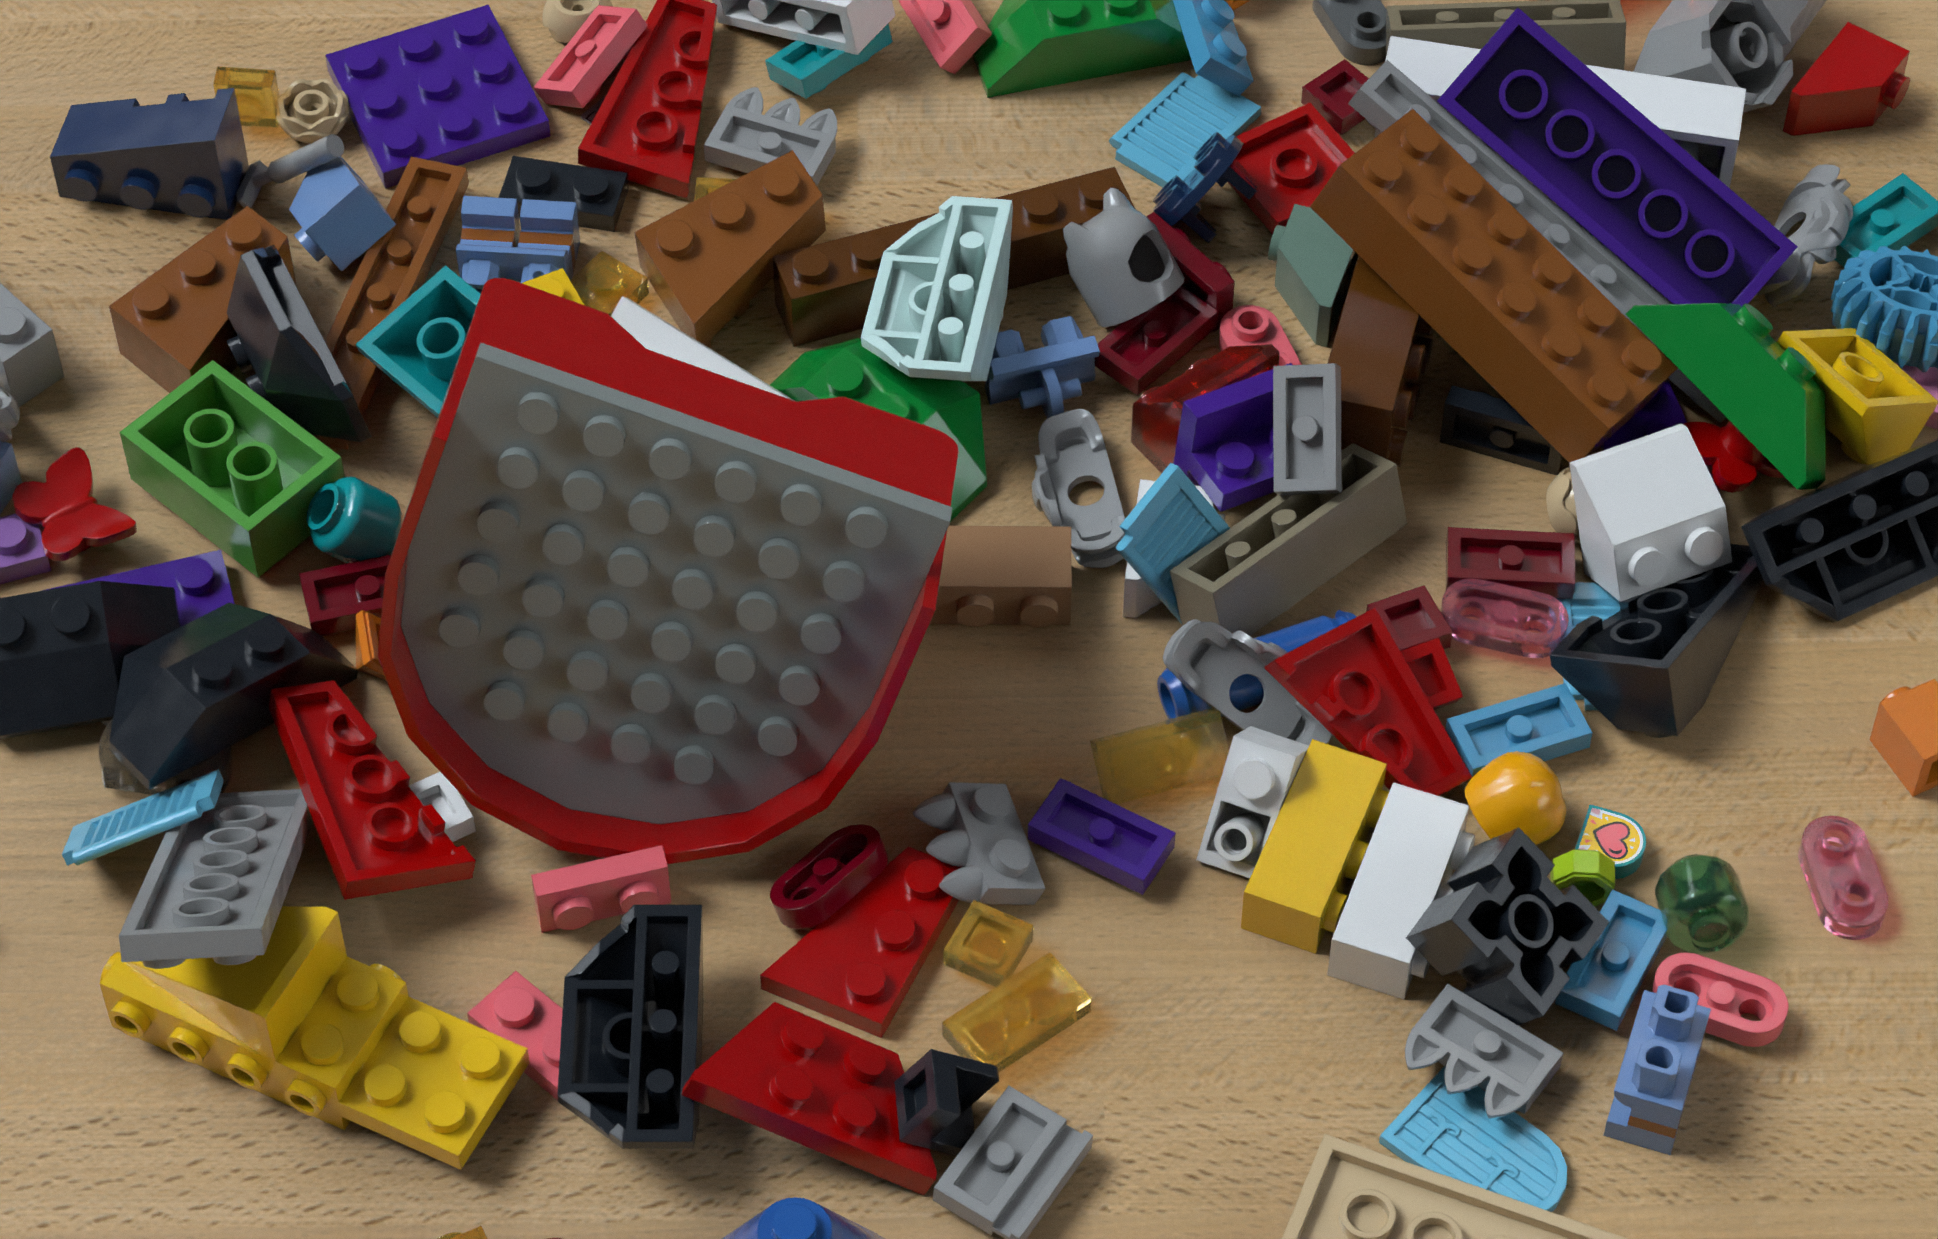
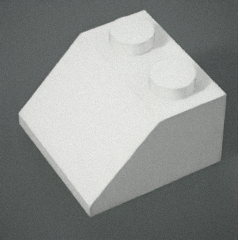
M1682 423L1569 462L1584 573L1620 602L1732 562L1726 506L1689 429Z

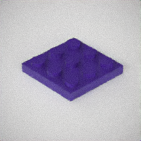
M489 5L325 55L328 72L338 90L344 91L347 96L351 120L385 189L398 185L411 156L459 166L551 136L549 120Z

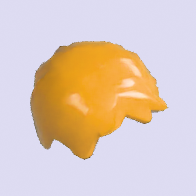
M1507 752L1493 759L1471 778L1465 788L1464 793L1469 807L1477 822L1490 839L1519 827L1537 845L1558 833L1564 824L1567 810L1560 782L1548 764L1531 753Z

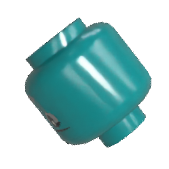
M351 476L342 477L333 483L322 486L315 493L309 504L306 521L310 528L313 544L319 550L342 562L352 563L392 554L402 525V512L398 500L389 493Z

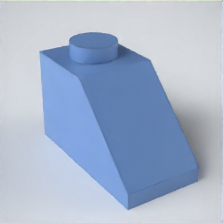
M341 156L307 171L289 208L302 227L294 234L297 240L317 262L327 255L341 271L347 268L396 225L365 182Z

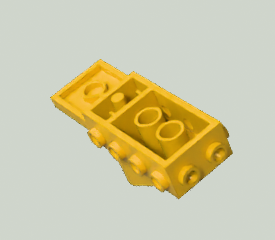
M282 906L265 954L256 955L253 960L246 963L222 965L214 962L213 958L185 959L183 963L174 967L154 969L145 967L143 961L122 962L121 952L118 951L105 964L99 983L111 1025L123 1033L146 1041L177 1055L187 1062L204 1067L237 1082L245 1088L262 1093L295 1108L303 1114L318 1118L342 1130L346 1129L350 1121L355 1122L460 1170L530 1063L528 1048L409 997L406 982L390 968L381 964H371L368 966L348 957L338 912L328 907Z

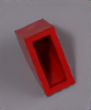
M1847 22L1792 89L1783 132L1791 136L1873 126L1887 107L1896 109L1908 90L1910 78L1904 74L1910 51Z

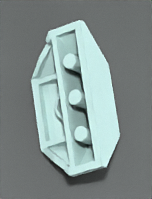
M952 196L939 206V213L918 223L887 248L882 255L861 334L862 347L909 377L987 381L1007 297L1013 217L1012 200Z

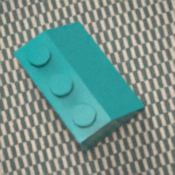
M445 265L355 345L360 353L438 418L481 294Z

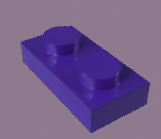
M1062 778L1058 780L1028 824V840L1141 895L1145 893L1175 848V832Z

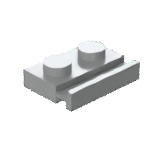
M1008 1085L934 1186L933 1201L990 1235L995 1232L1005 1239H1027L1092 1148L1093 1134L1086 1130L1080 1133L1066 1125L1067 1119Z

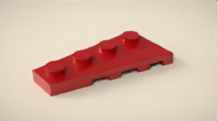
M705 0L656 1L646 20L648 26L633 44L578 147V164L586 167L628 173V180L688 199L717 20V4Z
M334 680L271 689L269 710L344 900L473 879L476 860L464 845L459 847L454 845L444 832L446 822L432 804L424 806L409 787L410 776L397 760L391 762L385 757L376 745L377 734Z

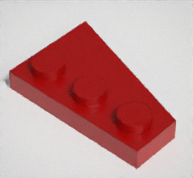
M1376 608L1278 657L1264 667L1350 752L1386 763L1384 785L1389 790L1394 782L1441 796L1472 778Z
M908 846L887 864L878 877L830 918L813 928L760 974L761 989L882 1038L959 902V899L940 889L939 884L949 873L962 867L947 864L932 855Z

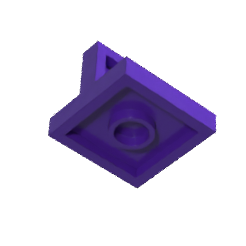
M1273 369L1186 400L1183 403L1173 464L1179 466L1194 485L1201 486L1220 512L1274 492Z

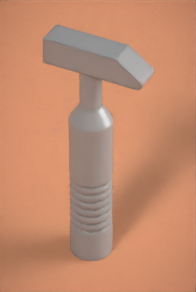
M331 134L272 161L269 167L260 160L250 164L236 193L237 202L244 208L246 206L252 208L263 185L271 181L276 183L286 182L342 156L344 153L342 140L337 135Z

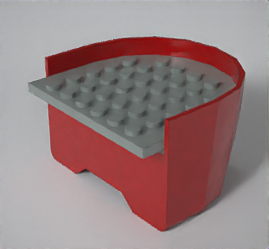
M506 278L488 280L484 284L385 573L377 656L408 738L472 806L556 850L608 858L662 845L667 865L746 853L754 850L827 809L878 742L936 609L947 528L952 514L951 500L959 453L958 445L946 433L847 397L796 402L646 349L608 313Z

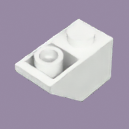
M1252 726L1233 736L1196 860L1247 878L1251 877L1309 745Z

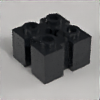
M1518 827L1472 847L1447 881V884L1454 892L1432 901L1406 939L1442 976L1457 970L1467 981L1466 988L1463 991L1464 994L1516 1025H1520L1544 1016L1570 979L1561 968L1583 960L1607 927L1609 921L1574 885L1559 890L1549 880L1547 876L1555 865Z

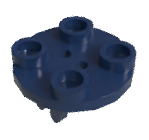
M1218 132L1214 133L1194 155L1193 158L1197 162L1194 165L1195 169L1183 181L1179 176L1175 175L1153 199V202L1156 204L1153 212L1171 227L1181 219L1207 243H1210L1217 235V230L1199 213L1201 211V202L1199 200L1215 183L1223 187L1227 182H1230L1249 200L1258 192L1257 186L1232 163L1241 151L1244 143L1235 135L1225 139Z

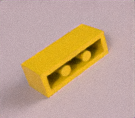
M1312 739L1244 890L1241 929L1314 954L1317 953L1326 930L1333 933L1336 930L1349 896L1342 892L1348 878L1356 879L1369 843L1364 841L1370 827L1375 829L1389 792L1383 790L1386 763Z

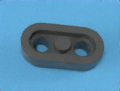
M1313 0L1312 8L1315 15L1346 59L1360 65H1375L1386 60V8L1380 0Z

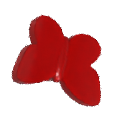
M1695 421L1683 424L1689 429L1705 465L1712 466L1714 483L1721 490L1731 493L1744 491L1754 481L1757 472L1774 478L1784 477L1730 421L1721 428L1707 422Z
M80 447L68 450L49 466L46 472V483L25 481L16 486L12 495L16 514L24 522L42 524L44 527L42 532L43 550L46 557L53 561H66L91 546H105L130 537L137 532L136 521L113 508L99 505L97 499L92 497V470L85 451Z

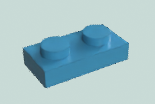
M1173 0L1195 73L1239 97L1254 80L1245 57L1247 50L1239 39L1233 21L1235 15L1232 8L1224 0Z
M1566 683L1448 718L1445 728L1472 777L1490 761L1507 752L1531 753L1543 761H1547L1590 748L1593 733Z
M1612 889L1600 911L1609 921V924L1585 958L1570 965L1566 973L1570 979L1556 997L1555 1004L1617 1031L1671 931L1674 916Z

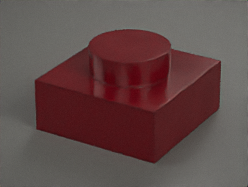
M1344 59L1302 87L1301 103L1303 105L1311 103L1333 129L1342 135L1365 120L1348 103L1369 78Z
M1425 585L1367 604L1366 612L1376 608L1400 651L1438 637L1443 649L1451 647L1453 632Z

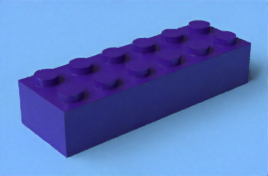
M1518 7L1437 100L1439 105L1671 304L1726 303L1739 304L1742 307L1753 299L1798 247Z

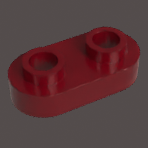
M864 824L841 828L830 834L779 877L771 888L770 899L780 922L786 927L793 929H813L830 918L878 877L888 863V853L879 832L874 827Z

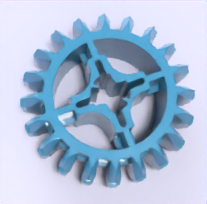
M1880 246L1877 252L1864 250L1860 251L1858 257L1847 259L1844 269L1840 272L1839 279L1834 283L1831 300L1833 301L1831 312L1833 313L1832 325L1838 329L1855 328L1858 336L1868 339L1888 358L1898 363L1901 369L1905 365L1917 367L1922 372H1927L1930 367L1938 369V256L1931 255L1928 249L1924 252L1911 251L1907 246H1902L1900 250H1892L1886 246Z

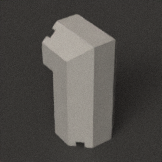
M1673 0L1649 31L1633 72L1746 88L1743 113L1772 105L1793 77L1792 59L1788 61L1783 60L1827 0Z

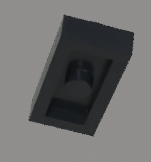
M513 156L498 198L517 199L519 217L523 199L576 202L579 227L615 232L629 190L628 173Z
M1451 386L1444 405L1440 443L1550 474H1559L1564 457L1506 400L1493 397L1484 392H1475Z

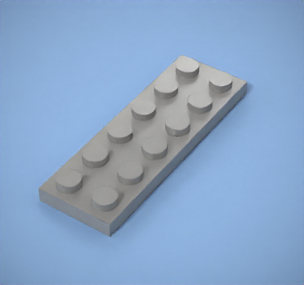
M301 789L220 793L215 808L203 812L200 818L167 830L119 934L121 961H143L145 967L162 969L177 966L183 963L185 959L213 958L214 962L218 964L237 965L253 960L256 955H264L313 823Z

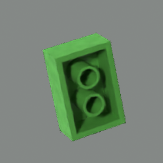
M213 360L120 431L131 480L258 578L311 535L306 519L309 504L315 493L322 486L345 477L342 457Z

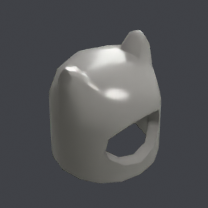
M1110 188L1103 195V211L1085 222L1082 226L1070 222L1063 229L1064 239L1068 247L1066 257L1070 276L1097 324L1101 327L1120 324L1148 311L1168 298L1184 283L1185 277L1156 225L1140 211L1134 209L1125 195L1118 189Z

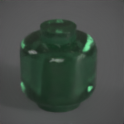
M1694 854L1677 860L1660 875L1655 886L1657 909L1661 911L1664 925L1667 928L1666 935L1674 946L1690 953L1706 954L1717 952L1732 945L1745 932L1749 923V907L1739 875L1730 863L1719 857Z

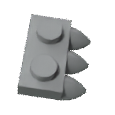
M759 88L747 89L733 97L726 105L704 144L705 161L749 173L793 150L817 186L836 153L837 119L833 110L828 108L819 111L800 126V108L795 98H789L775 104L765 115H762L763 98Z
M949 782L942 794L924 800L913 811V815L920 821L937 829L948 831L934 838L926 847V851L940 861L962 867L949 873L939 884L940 889L956 899L974 904L1035 905L1046 888L1006 784Z
M1449 984L1446 985L1412 1028L1405 1047V1060L1408 1070L1429 1067L1437 1062L1446 1067L1444 1075L1448 1094L1466 1092L1477 1086L1485 1090V1109L1489 1119L1507 1116L1515 1111L1525 1114L1559 1070L1564 1054L1562 1051Z

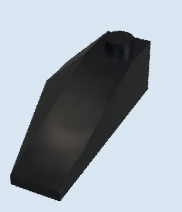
M1730 544L1731 563L1677 581L1644 595L1641 594L1622 602L1619 601L1620 611L1602 621V618L1592 615L1580 622L1551 652V666L1617 729L1644 732V734L1653 738L1678 736L1704 706L1764 581L1749 545Z

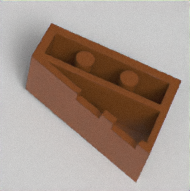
M792 150L635 231L640 268L679 329L710 348L712 346L711 339L733 317L738 320L750 308L749 301L771 279L774 280L773 256L809 247L826 231L823 195Z
M246 206L109 306L120 354L169 393L212 360L232 374L238 364L227 344V340L237 336L226 312L240 256L254 249L275 245L296 285L288 236L249 206Z

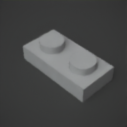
M1336 363L1273 366L1274 492L1278 495L1342 493L1341 367Z

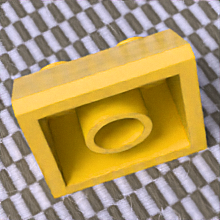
M1855 328L1783 331L1777 343L1784 350L1788 347L1794 348L1816 369V374L1812 378L1825 391V427L1842 442L1841 449L1846 455L1859 463L1871 465L1910 449L1937 407V399L1882 351L1877 349L1868 339L1858 336Z

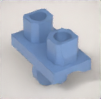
M1072 316L1050 320L1047 324L1043 325L1041 339L1044 347L1025 351L1019 331L1011 329L998 332L985 384V391L990 405L1019 398L1022 409L1042 405L1047 419L1064 413L1063 400L1081 396L1082 389L1080 384L1095 380V357H1099L1100 353L1095 335L1084 338Z

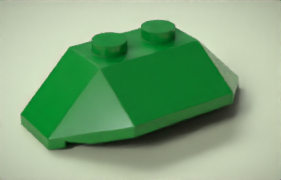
M1003 0L988 24L992 35L973 54L987 98L1191 60L1173 0Z
M1726 303L1634 305L1626 313L1628 318L1797 490L1817 489L1826 480L1825 391L1812 378L1816 374L1814 366L1794 348L1788 347L1784 350L1769 335L1773 326L1762 313L1747 303L1742 307L1739 304Z
M860 337L804 352L770 384V386L796 402L847 397L935 428L950 436L958 445L959 450L951 500V521L988 486L980 393L961 380L909 377L862 347Z

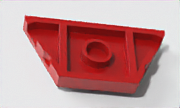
M777 1002L772 1003L698 1067L683 1087L682 1096L921 1195H925L936 1181L937 1170L930 1149L900 1142L894 1082L904 1074V1070L898 1053Z

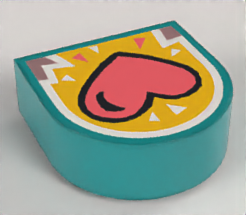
M1590 804L1575 849L1596 850L1615 862V879L1632 875L1638 870L1644 857L1646 835L1643 828L1630 816Z

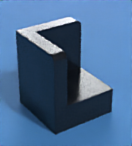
M930 1049L894 1082L900 1142L958 1155L975 1132L972 1104L999 1082L998 1067Z

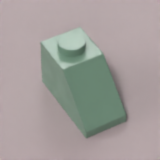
M1295 204L1286 227L1276 225L1269 246L1268 259L1277 261L1275 287L1314 343L1327 347L1348 294L1358 254L1310 207Z

